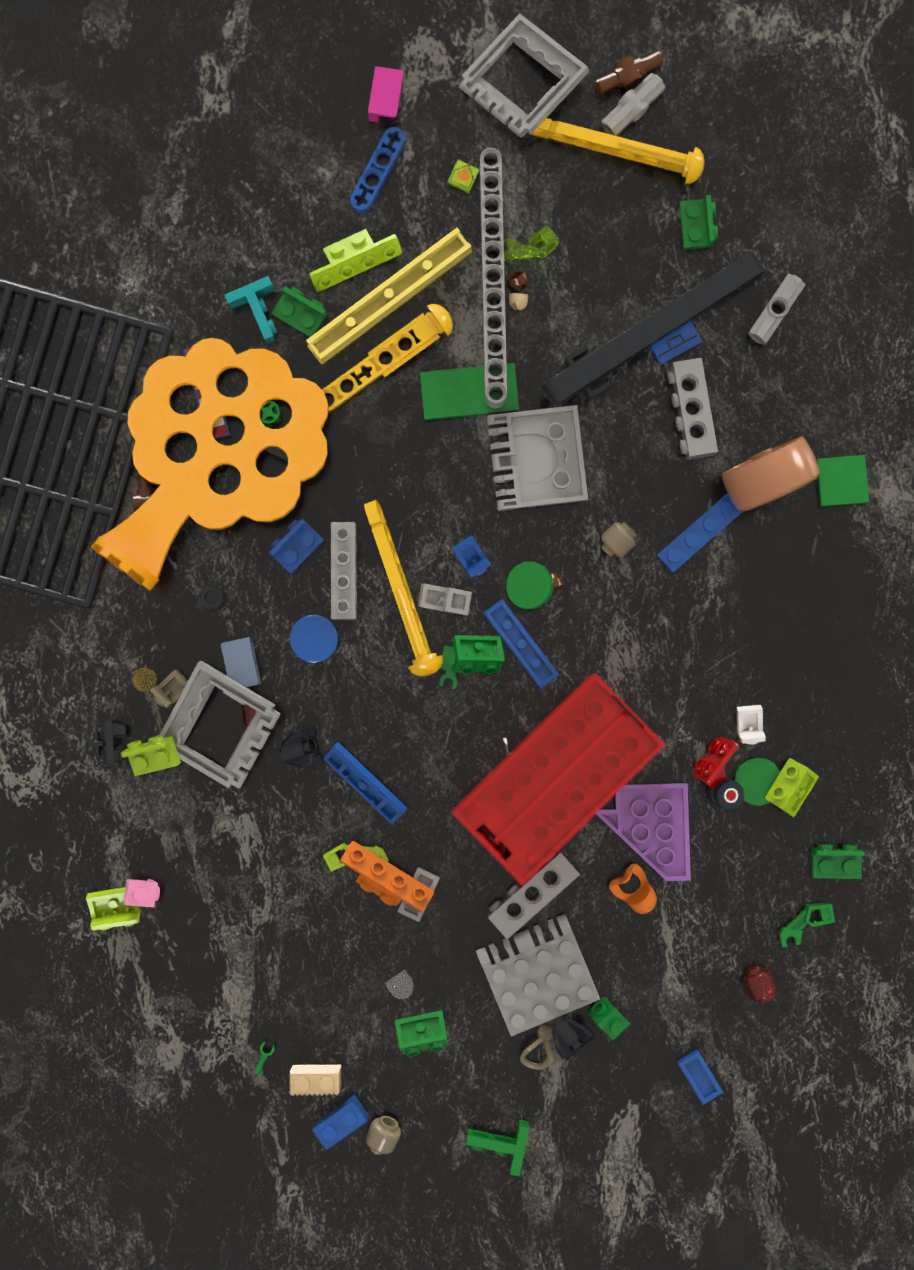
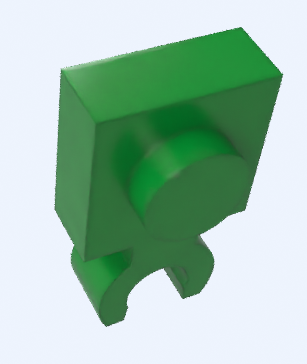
M445 645L443 650L444 661L440 669L446 670V673L440 678L439 684L443 687L444 680L450 678L453 681L452 689H456L458 681L455 677L456 673L453 672L452 668L455 663L454 648Z

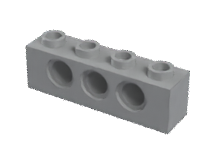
M702 358L673 362L670 370L667 371L669 384H673L674 393H672L671 397L673 407H677L678 410L676 427L682 433L683 440H680L681 454H685L686 460L714 456L718 452ZM689 381L693 385V390L685 391L682 388V382ZM686 405H694L697 408V414H689L686 411ZM690 428H698L701 431V437H692Z
M331 522L332 620H357V525L355 522Z
M558 851L523 886H519L516 883L506 892L508 896L502 902L499 899L488 908L490 911L487 914L488 918L508 939L580 874L565 856ZM550 870L556 872L557 876L554 882L547 883L543 880L545 872ZM536 887L539 891L538 896L534 899L527 898L525 896L526 889ZM511 903L519 904L521 907L520 912L516 915L509 914L507 912L508 905Z

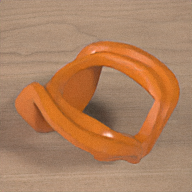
M636 863L631 864L626 869L623 877L615 878L609 883L611 892L617 898L625 901L636 913L646 914L654 909L657 902L656 893L649 884L644 870ZM632 873H634L641 882L640 887L635 892L626 894L620 889L618 884L628 882Z

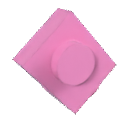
M127 879L123 903L125 905L154 907L155 901H158L160 895L158 883L152 879H147V881Z

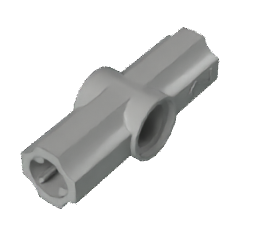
M651 73L634 90L630 89L620 99L617 107L601 121L604 131L607 134L618 136L632 121L636 122L641 118L649 105L665 90L666 86L657 74Z
M787 274L748 333L754 341L766 345L806 284L803 283L802 279L796 275ZM772 305H778L781 308L782 313H774L772 311Z

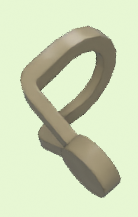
M543 1025L538 1029L537 1035L539 1039L521 1053L520 1061L523 1065L531 1069L542 1070L553 1063L554 1056L549 1041L553 1038L551 1027ZM543 1042L547 1052L544 1062L534 1063L529 1061L526 1055Z

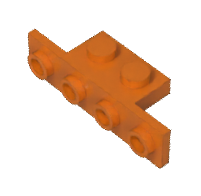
M354 841L351 842L340 859V862L360 874L356 882L359 883L363 890L375 893L387 905L397 907L400 901L403 900L423 913L434 894L432 889Z

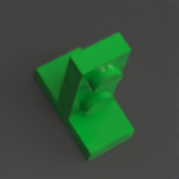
M519 1119L515 1138L468 1129L466 1145H470V1148L476 1151H484V1149L493 1150L499 1156L512 1154L509 1166L510 1175L520 1176L530 1128L529 1121Z

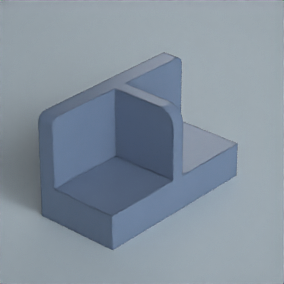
M247 637L221 643L227 676L245 687L262 685L252 638Z

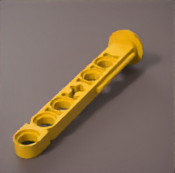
M548 118L532 133L536 136L551 138L555 141L683 173L682 177L686 178L685 184L695 182L704 170V156L697 147H695L694 153L689 152L687 155L560 121H552V119Z
M438 304L427 305L429 312L426 315L423 313L368 352L369 356L322 389L324 394L330 393L334 396V403L328 407V412L339 407L380 376L386 377L439 339V334L444 332L449 336L453 329V322L449 312ZM411 331H414L416 338L420 340L418 344H416L414 337L409 334ZM402 338H409L412 341V346L407 351H403L398 347V343ZM383 352H390L392 354V362L388 365H383L379 361V356ZM365 366L367 369L371 367L373 369L370 371L372 376L370 378L366 376L360 378L359 380L362 384L358 386L357 381L351 375L355 373L358 377L363 373L362 367ZM347 379L351 380L354 384L353 390L349 393L343 392L340 388L341 383Z
M377 500L364 504L365 511L416 658L412 661L413 665L408 667V669L416 676L432 675L441 668L444 661L443 655L437 657L436 653L431 654L393 540L386 525L383 511Z

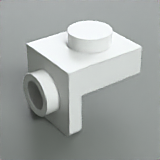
M761 705L737 707V734L741 743L753 745L766 741L763 732V709Z

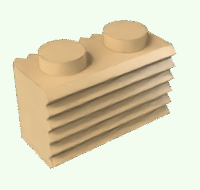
M341 1065L292 1066L290 1071V1094L292 1096L294 1094L297 1096L299 1094L302 1096L306 1094L308 1096L314 1093L316 1095L319 1093L321 1095L324 1093L326 1095L329 1093L331 1095L334 1093L336 1095L339 1094L341 1089Z

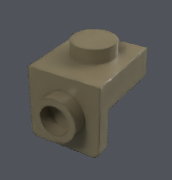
M174 670L158 686H154L150 690L154 694L153 699L161 707H173L188 681L178 670Z

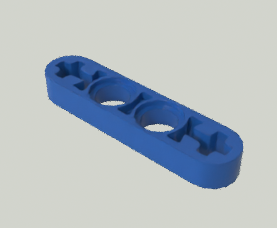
M391 127L385 131L350 198L351 206L357 213H366L371 209L405 144L404 133L400 128ZM395 135H398V140L400 142L395 141L391 147V152L388 149L391 143L389 137L393 138L395 137ZM383 154L390 158V162L385 166L379 165L376 161ZM370 175H375L379 178V182L376 186L371 187L366 184V178ZM365 189L367 191V194L365 196V201L367 204L362 203L360 206H358L356 199H361L363 197Z

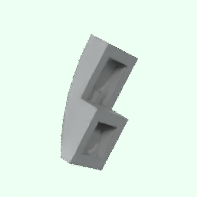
M423 583L421 584L418 607L467 616L472 592Z

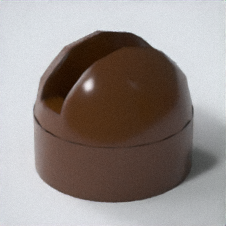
M524 270L517 271L507 278L509 285L515 291H521L522 287H527L528 279Z
M550 573L553 578V590L565 586L559 574Z

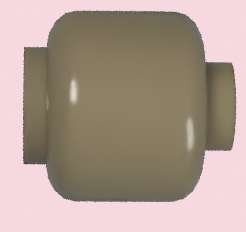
M615 522L601 535L604 543L601 547L610 557L613 555L624 557L636 545L635 537L637 534L626 522L622 524Z
M382 1116L373 1120L366 1134V1143L373 1153L378 1155L388 1154L395 1149L401 1136V1130L397 1121L389 1116Z

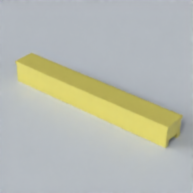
M458 228L454 229L306 340L307 347L320 364H324L471 254L472 246L470 243H467Z

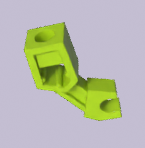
M342 843L323 855L331 872L345 866V864L340 862L337 851L347 850L348 844ZM377 845L374 847L362 846L375 855L380 856L383 860L389 861L384 849Z

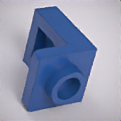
M472 535L451 548L471 578L482 575L491 566V563L485 557Z

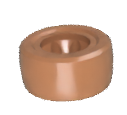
M801 436L773 449L768 448L750 457L751 459L722 473V478L734 506L738 511L743 512L770 502L811 482L819 476L820 471L810 446L804 437Z

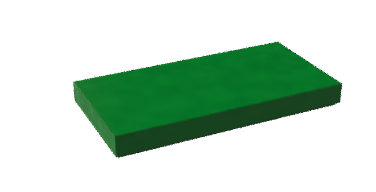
M515 363L506 364V401L502 407L496 409L489 407L485 402L484 366L420 372L425 421L519 412ZM497 367L489 370L492 376H499L502 373ZM492 391L489 394L493 400L502 398V394L499 391Z

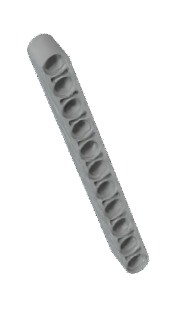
M486 148L481 153L479 167L484 394L486 404L496 409L504 405L507 396L502 158L497 149ZM491 159L494 160L496 164L489 166L485 163V161ZM492 182L495 183L497 187L494 189H489L485 186V184ZM493 205L497 210L489 212L486 210V207ZM494 228L498 233L496 235H489L486 230ZM490 251H494L499 256L497 258L491 259L486 254ZM494 274L499 277V280L491 282L487 279V276ZM494 297L497 298L500 301V303L498 305L493 306L490 305L487 302V300ZM490 321H497L500 327L492 329L488 326V323ZM491 344H497L501 350L494 353L488 347ZM497 367L502 373L499 376H492L489 370ZM492 391H499L502 394V398L493 400L489 394Z

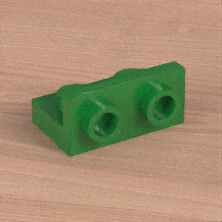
M705 195L704 199L680 201L679 212L683 250L711 248L715 240L718 239L717 225L713 226L716 206L715 202H711V195Z
M284 286L282 289L283 295L271 314L273 317L310 338L318 332L327 317L326 310L324 309L325 306L315 299L310 301L304 298V293L295 287L289 289Z
M455 635L452 640L455 654V663L452 667L454 673H485L491 675L500 671L505 661L500 636Z
M819 844V848H811V877L862 879V856H865V851L858 849V845L845 844L843 849H833L831 844Z
M442 1010L395 1020L399 1049L403 1055L416 1056L421 1054V1051L428 1049L430 1051H440L445 1048L444 1046L449 1045Z

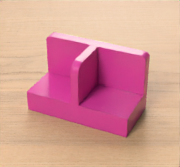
M375 66L368 109L369 121L379 123V116L397 117L398 105L401 101L402 70Z

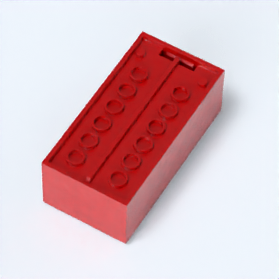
M594 673L587 676L451 811L523 886L665 744Z

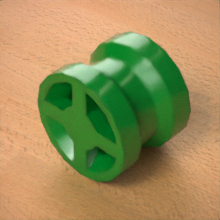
M271 400L267 401L260 411V420L263 425L274 427L281 421L282 413L278 405Z

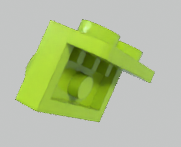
M126 887L87 893L86 900L92 918L90 924L92 931H104L118 926L128 927L139 923L142 911L141 906L125 905L123 903Z

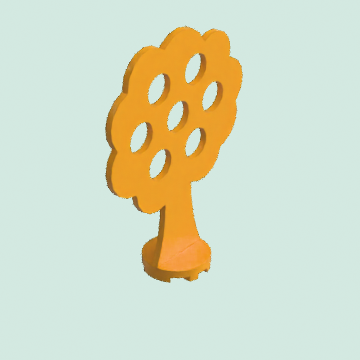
M215 338L199 341L192 346L186 357L168 356L156 361L148 369L144 377L143 393L133 401L128 411V426L136 440L132 454L137 471L150 483L160 486L128 519L103 536H99L91 548L99 555L105 557L120 571H124L140 585L142 584L151 591L159 581L158 577L174 538L189 516L198 525L215 530L230 527L243 516L256 522H272L285 517L294 509L300 497L301 482L316 476L323 468L328 455L327 440L321 430L328 418V402L324 392L314 382L303 378H293L287 362L277 353L266 349H249L236 355L231 345ZM229 368H238L248 376V386L245 392L234 398L221 395L216 387L219 375ZM183 385L196 387L202 396L199 408L188 415L176 413L170 405V397L173 391ZM282 400L289 404L292 409V418L285 427L270 429L263 425L260 420V411L267 401ZM225 416H235L245 426V433L242 439L237 444L231 446L219 444L213 436L215 423ZM178 433H188L197 442V451L194 457L184 463L171 461L165 452L168 440ZM268 447H278L288 456V466L285 472L274 478L261 475L256 467L258 455ZM220 465L234 466L241 475V483L238 489L228 495H219L213 492L209 486L211 472Z

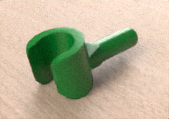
M266 1041L260 1046L261 1056L254 1071L258 1075H260L268 1056L272 1055L275 1051V1045H273L270 1053L264 1052L263 1046Z

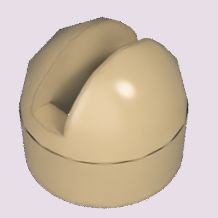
M509 293V305L513 310L520 311L527 306L528 294Z

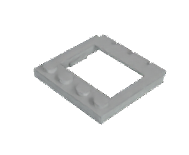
M519 13L462 75L463 81L459 88L471 98H474L487 111H491V114L504 125L508 124V128L521 138L527 132L531 135L588 74L589 69L584 63ZM513 42L560 79L558 84L553 86L537 103L538 105L529 115L482 78L486 71Z
M200 661L197 663L160 735L163 738L173 737L179 758L227 788H230L232 785L241 788L248 775V772L242 769V767L251 770L259 755V752L252 747L259 750L262 749L270 735V731L265 729L264 726L273 729L280 713L274 710L275 704ZM215 686L241 704H246L256 710L225 769L184 745Z

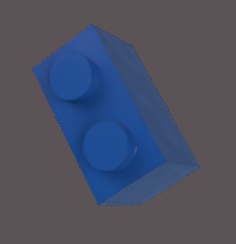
M354 1094L317 1120L312 1130L324 1148L328 1150L366 1123L368 1113Z

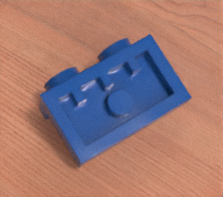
M303 519L299 522L295 520L287 528L288 533L283 539L277 538L270 546L272 550L269 554L291 575L325 541Z

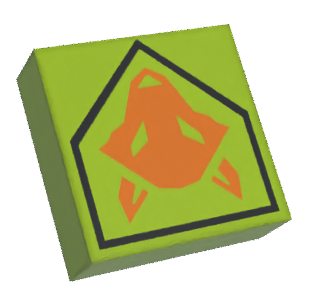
M458 160L448 180V184L470 193L479 174V169Z

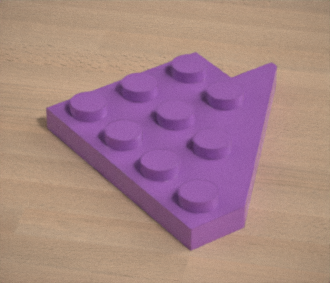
M688 783L625 784L615 794V809H600L596 815L666 881H691Z

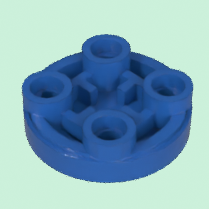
M308 615L299 619L294 624L290 633V645L293 652L300 659L310 663H319L327 660L336 651L338 633L333 623L327 618L320 615Z

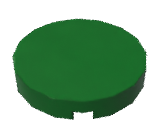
M523 562L516 565L507 579L506 590L509 599L516 606L523 609H537L546 603L553 592V578L547 571L548 569L537 562Z
M751 758L740 764L734 773V781L738 782L744 789L745 796L743 801L758 806L771 803L765 799V796L780 774V770L773 762L764 758Z

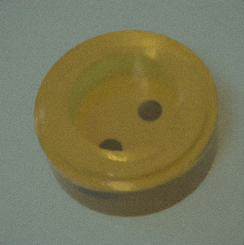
M140 668L134 673L132 681L137 690L148 692L157 685L158 677L152 669Z

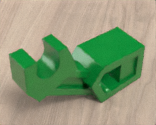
M829 902L806 904L805 909L789 924L781 927L778 934L780 946L782 948L788 947L786 940L790 936L794 938L795 945H800L802 929L807 924L816 927L834 923L835 918L832 904ZM818 910L819 919H811L809 921L811 911Z

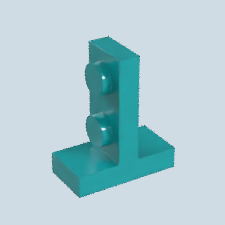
M269 276L225 294L231 309L249 302L267 345L276 341L273 334L277 333L272 319L267 321L264 312L268 310L263 298H258L275 291Z

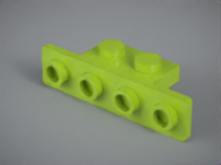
M366 229L323 248L330 264L311 272L309 275L316 291L320 292L401 255L402 250L398 238L394 234L373 243Z

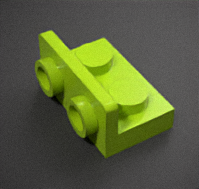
M158 735L148 739L149 742L141 743V740L127 744V749L121 752L122 758L128 756L134 776L181 764L172 736L163 738L162 735Z
M789 758L765 796V799L778 806L785 813L795 817L819 776L808 767Z

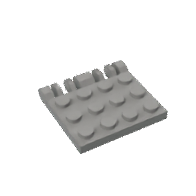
M577 405L487 416L489 427L507 424V427L489 429V436L508 434L509 442H495L490 445V449L505 450L510 448V452L491 455L493 472L512 470V474L495 476L494 482L505 483L513 481L514 489L496 491V497L515 495L513 499L498 500V511L588 501Z
M565 914L556 917L563 933L560 936L553 920L547 921L548 928L554 938L548 941L544 940L543 932L539 925L533 927L540 942L536 946L528 929L514 934L513 938L519 953L514 954L509 939H503L504 948L509 954L507 958L501 960L497 947L494 943L490 944L489 948L495 963H491L485 947L476 950L511 1037L600 1000Z

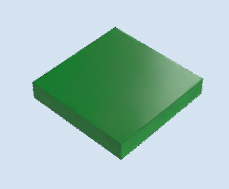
M865 455L816 459L820 471L817 477L820 507L869 503Z

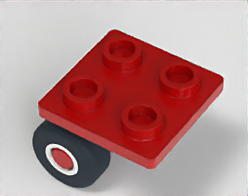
M719 737L709 745V752L706 756L695 764V771L692 775L708 785L707 794L713 803L724 809L732 810L742 804L745 793L743 787L738 782L726 777L724 765L739 745L731 740Z

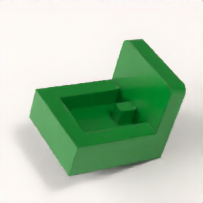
M605 996L588 1010V1014L612 1040L630 1025L629 1021Z

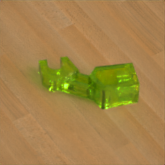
M548 225L531 236L529 244L521 245L508 237L506 243L510 247L508 250H504V261L512 262L515 259L531 257L544 258L560 244L559 238ZM542 240L545 244L544 247L539 249L534 246Z

